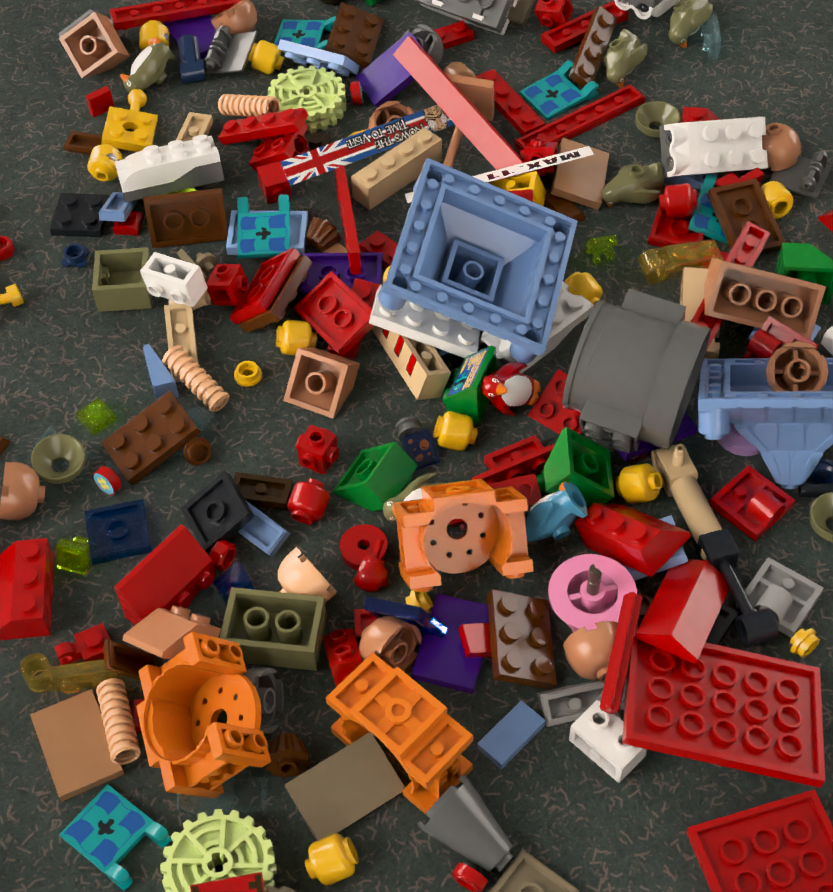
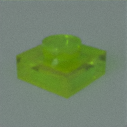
M99 398L76 412L77 419L92 435H95L116 421L115 414Z

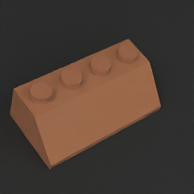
M711 258L704 283L705 315L757 328H762L767 318L772 316L811 339L826 286Z

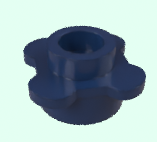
M80 244L66 246L63 250L64 259L61 261V264L66 268L70 266L85 267L87 265L86 257L90 254L89 249Z

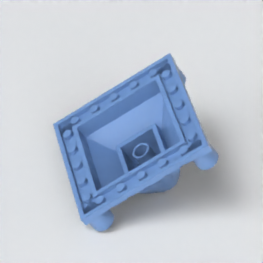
M426 158L421 173L413 187L414 195L387 279L379 291L378 298L383 307L393 311L403 308L406 301L417 303L446 317L464 322L466 325L510 341V353L516 361L520 363L532 362L537 355L542 356L546 351L578 221L430 158Z
M770 358L704 359L700 371L698 394V432L704 434L706 439L720 440L724 438L725 434L730 432V423L734 424L735 429L761 452V456L777 484H781V487L785 489L799 488V485L804 484L822 458L823 452L833 445V358H825L828 376L826 384L820 391H772L767 384L765 374Z

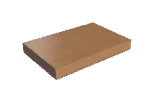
M562 138L558 154L587 147V145ZM590 147L594 155L556 164L551 194L599 210L602 204L601 191L605 185L609 153Z
M92 689L30 714L61 802L125 775L122 766L115 764L111 760L101 711Z

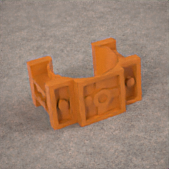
M482 479L421 487L422 499L392 503L393 514L397 521L401 562H399L400 575L410 590L414 589L415 592L431 591L433 586L441 585V575L437 570L453 574L465 573L478 568L488 559L502 576H506V578H521L524 576V573L533 572V561L528 556L524 511H528L527 498L512 486L493 489ZM453 519H462L466 524L464 534L457 538L449 536L447 533L449 522Z
M192 631L183 638L186 649L161 667L147 664L138 671L145 700L137 705L136 708L149 766L161 768L166 792L215 799L224 793L222 786L224 782L248 766L262 768L270 763L271 759L267 748V740L264 737L263 731L260 730V698L253 683L243 675L247 671L239 643ZM222 711H225L227 714V724L217 722V718Z
M372 652L326 696L327 704L341 715L331 726V733L346 746L369 732L374 734L394 754L408 773L409 779L412 780L402 790L403 796L425 815L451 785L456 787L461 782L459 778L462 775L467 776L473 770V764L461 755L473 742V735L447 714V707L399 667L391 668L375 653Z

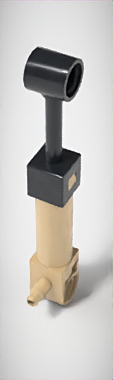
M680 443L672 445L669 450L664 448L653 450L651 453L652 465L662 477V486L667 496H673L697 543L696 553L699 559L707 560L722 573L743 614L735 618L736 632L742 645L749 647L777 639L779 632L774 614L769 608L761 610L753 608L734 571L740 551L727 528L722 529L698 484V472L685 446Z

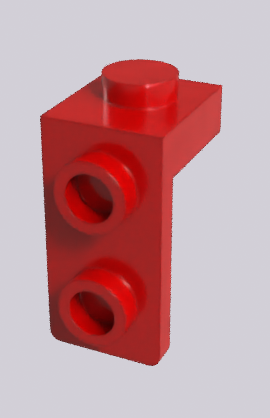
M352 628L347 630L338 629L323 637L336 687L362 663Z

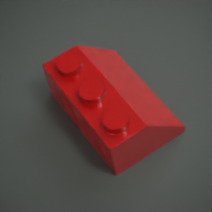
M593 503L587 509L588 515L584 518L579 517L574 522L586 548L650 577L691 537L689 531L622 504Z
M181 524L117 583L114 588L125 618L136 625L157 608L171 610L172 605L188 608L193 597L201 589H207L212 584L216 573L212 559L188 529Z
M47 538L15 541L0 554V640L51 635L55 556Z

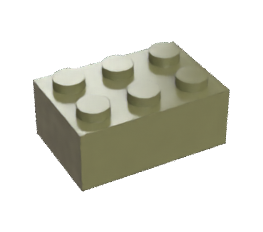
M231 587L219 638L239 643L243 652L244 663L317 671L327 618L325 598L323 596Z

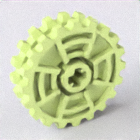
M298 66L297 70L290 68L286 74H278V79H273L271 86L268 87L267 96H274L278 99L280 104L279 112L290 108H305L309 115L305 121L308 126L306 131L316 133L317 129L327 130L328 125H336L337 119H342L344 116L343 112L346 111L345 84H342L341 77H336L335 72H326L324 67L315 69V66H309V68Z
M215 809L212 816H207L205 812L199 813L197 821L191 822L186 820L182 823L184 830L181 833L174 831L170 836L173 842L172 846H165L163 855L167 860L161 863L160 871L164 874L162 883L166 892H191L190 885L257 872H262L265 892L269 886L275 887L273 875L277 874V865L275 864L272 842L265 837L266 831L262 826L254 827V819L249 815L241 819L239 811L232 810L229 815H223L222 809ZM222 864L223 871L216 873L215 866Z

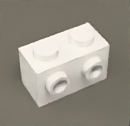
M154 252L140 270L150 294L155 297L161 296L170 299L177 304L194 307L208 288L200 266Z
M596 700L571 725L569 741L620 783L645 757L647 749L622 744L624 722L620 719L618 713L608 714L602 711L599 707L600 701Z

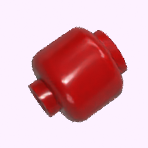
M688 183L666 186L664 195H659L660 210H665L669 218L691 216L694 210L698 209L697 190L692 189Z
M308 479L307 482L301 481L296 483L287 503V508L291 512L290 516L294 520L307 525L322 520L330 501V495L324 489L325 485L316 479Z

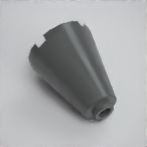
M462 775L459 780L463 785L458 789L451 785L426 813L430 818L428 823L420 821L417 826L426 834L488 872L494 867L500 872L513 857L509 852L513 845L470 780L465 775Z

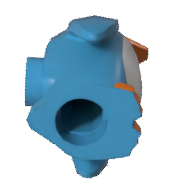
M563 482L557 492L546 495L531 507L527 518L525 517L527 542L539 541L550 537L560 540L571 533L569 526L577 516L584 518L588 515L586 501L575 484Z

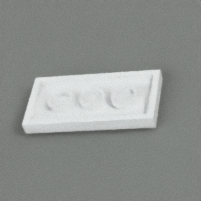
M379 285L369 324L463 358L478 352L481 330L409 301H406L400 310H388L379 301V291L383 286Z

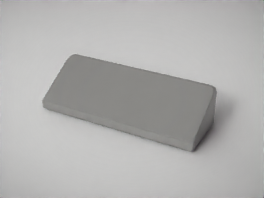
M626 680L619 711L624 710ZM589 681L536 693L543 718L546 720V727L576 721L596 700L601 702L605 682Z

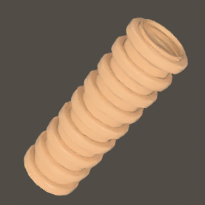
M223 94L219 99L218 108L224 116L257 117L269 112H279L280 104L274 96Z
M181 345L173 346L164 354L162 362L168 366L170 371H174L176 377H180V381L185 383V386L191 389V392L197 395L200 401L203 400L205 406H209L211 412H217L227 404L230 395L224 392V389L218 386V383L212 380V377L206 374L203 368H200L201 366L195 362L193 357H189L187 351H183Z
M117 678L104 680L97 686L96 692L102 712L101 715L109 745L110 757L115 764H128L135 761L140 756L141 751L138 746V739L136 738L137 734L125 683Z

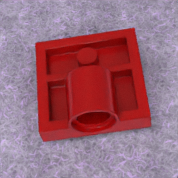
M304 123L299 132L263 138L259 146L253 151L254 155L249 162L251 168L257 170V167L283 161L308 152V143L303 136L308 128L307 124Z
M769 316L762 328L751 338L743 358H770L777 349L791 342L809 343L816 347L815 350L818 349L819 344L774 317Z
M748 465L710 499L709 504L712 509L752 540L756 541L794 506L795 499Z

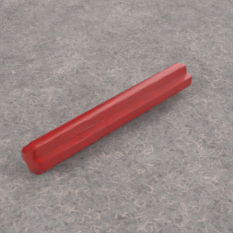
M629 592L623 596L599 706L602 711L608 714L618 713L620 709L643 600L635 592Z

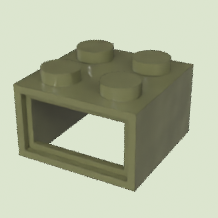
M148 247L95 251L92 292L98 312L152 308V294L148 292L140 272L151 257Z

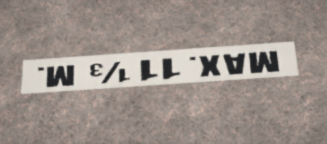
M587 146L472 177L484 182H491L594 155V153ZM414 192L405 194L407 203L412 202Z

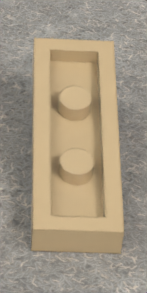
M185 304L164 305L168 350L173 346L181 345L183 351H187L189 357H193L195 362L199 364L192 306ZM171 371V375L175 379V381L181 382L180 377H176L174 375V371Z

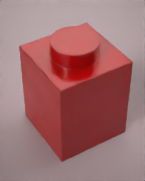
M281 161L257 167L259 186L267 204L279 202V195H289V199L292 198L290 184L280 163Z

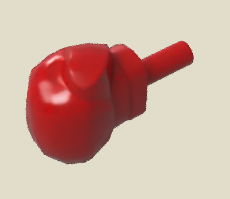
M376 540L372 556L364 555L363 561H361L354 577V584L363 591L375 593L381 587L387 586L389 573L384 567L385 561L379 558L384 540Z

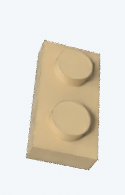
M189 112L176 140L185 142L193 140V137L198 135L208 136L213 125L212 115Z

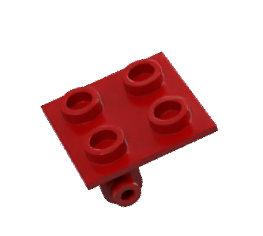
M557 369L528 416L559 435L565 427L582 434L579 422L580 412L563 408L562 404L568 374Z

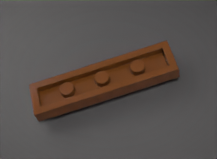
M602 6L597 7L593 12L568 76L582 87L588 82L595 80L617 22V18Z

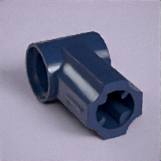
M191 34L183 35L178 39L182 83L206 81L198 37Z

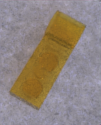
M712 239L648 249L640 254L638 262L646 281L649 284H655L666 280L670 272L683 271L684 267L706 268L709 267L711 258L723 260V257L715 240Z
M33 653L25 657L20 664V672L28 688L35 693L57 691L71 694L84 688H97L101 682L107 679H121L120 674L105 670L104 659L51 667L45 655ZM43 671L40 675L33 676L35 673Z

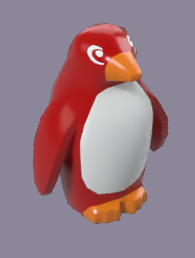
M508 363L482 380L481 393L503 414L515 416L516 413L510 407L535 405L539 399L538 392H541L540 382L519 372L527 367L526 363Z

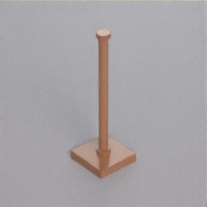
M446 73L487 120L492 121L494 117V81ZM456 125L443 163L453 168L463 136V132Z

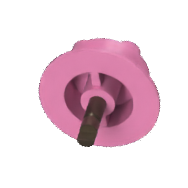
M597 554L578 555L563 562L552 574L548 587V596L552 609L573 632L584 626L587 632L596 629L595 623L601 621H614L618 623L623 596L629 592L637 594L635 581L629 571L617 561Z

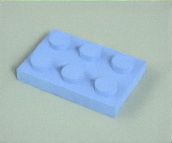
M280 39L278 49L285 53L284 57L292 59L294 63L304 66L309 63L314 65L316 69L324 67L326 71L329 68L334 70L336 74L349 77V73L358 74L360 66L344 55Z
M231 210L226 243L227 255H237L238 210ZM250 210V213L279 212V211H253V210ZM290 211V248H295L300 255H304L308 211Z

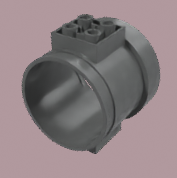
M630 288L622 306L612 305L600 299L592 309L578 341L566 379L562 401L563 408L580 412L581 433L585 434L584 437L596 443H601L604 440L612 443L613 448L625 453H629L630 450L637 452L641 441L669 450L677 435L699 376L708 347L711 328L686 321V306Z

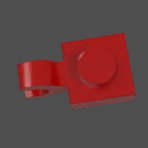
M101 623L74 634L75 643L64 642L54 647L61 667L82 658L85 665H89L104 658V642L106 639L110 640L104 624Z

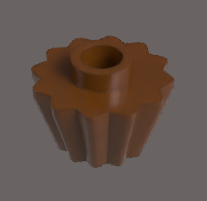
M315 216L305 237L312 246L322 252L337 242L339 243L342 239L336 231L337 228L330 221L322 220Z
M281 733L271 741L268 749L271 762L266 765L267 771L272 772L273 776H281L282 778L298 776L299 773L306 772V767L310 766V760L301 738L297 737L296 734Z

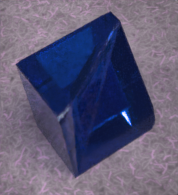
M239 561L234 563L213 582L226 606L231 587L254 589L252 581Z

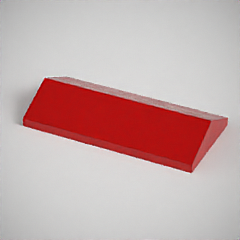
M688 560L684 564L669 568L636 632L635 638L696 664L729 591L723 575L707 560Z

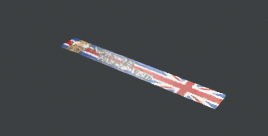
M438 105L283 160L280 163L289 184L293 185L396 147L424 127L433 133L455 124Z

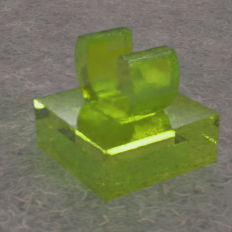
M616 235L591 238L585 244L587 255L594 253L593 262L596 265L601 262V253L607 255L609 262L614 260L615 254L613 249L617 245Z
M78 535L73 540L61 538L56 544L57 568L86 575L91 567L90 549L87 544L88 538Z

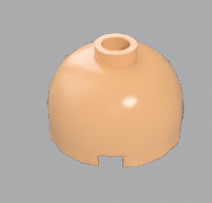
M296 547L284 558L278 569V581L283 587L279 592L323 596L326 603L337 591L304 554L298 558L301 551Z

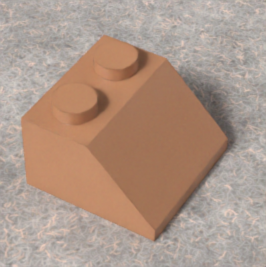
M97 12L92 13L59 37L60 42L82 79L113 69L130 57L109 18Z
M312 346L299 347L283 401L334 419L354 387L360 363Z
M172 605L171 610L162 608L154 610L127 631L122 640L161 658L172 659L186 649L183 638L192 631L219 638L221 628L209 624L211 619L209 617L195 613L189 616L191 610Z

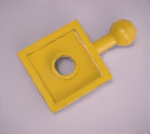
M134 89L128 94V102L131 105L130 110L109 107L101 145L111 144L117 149L134 152L143 151L145 147L153 145L158 115L139 112L140 108L145 106L147 96L142 90Z

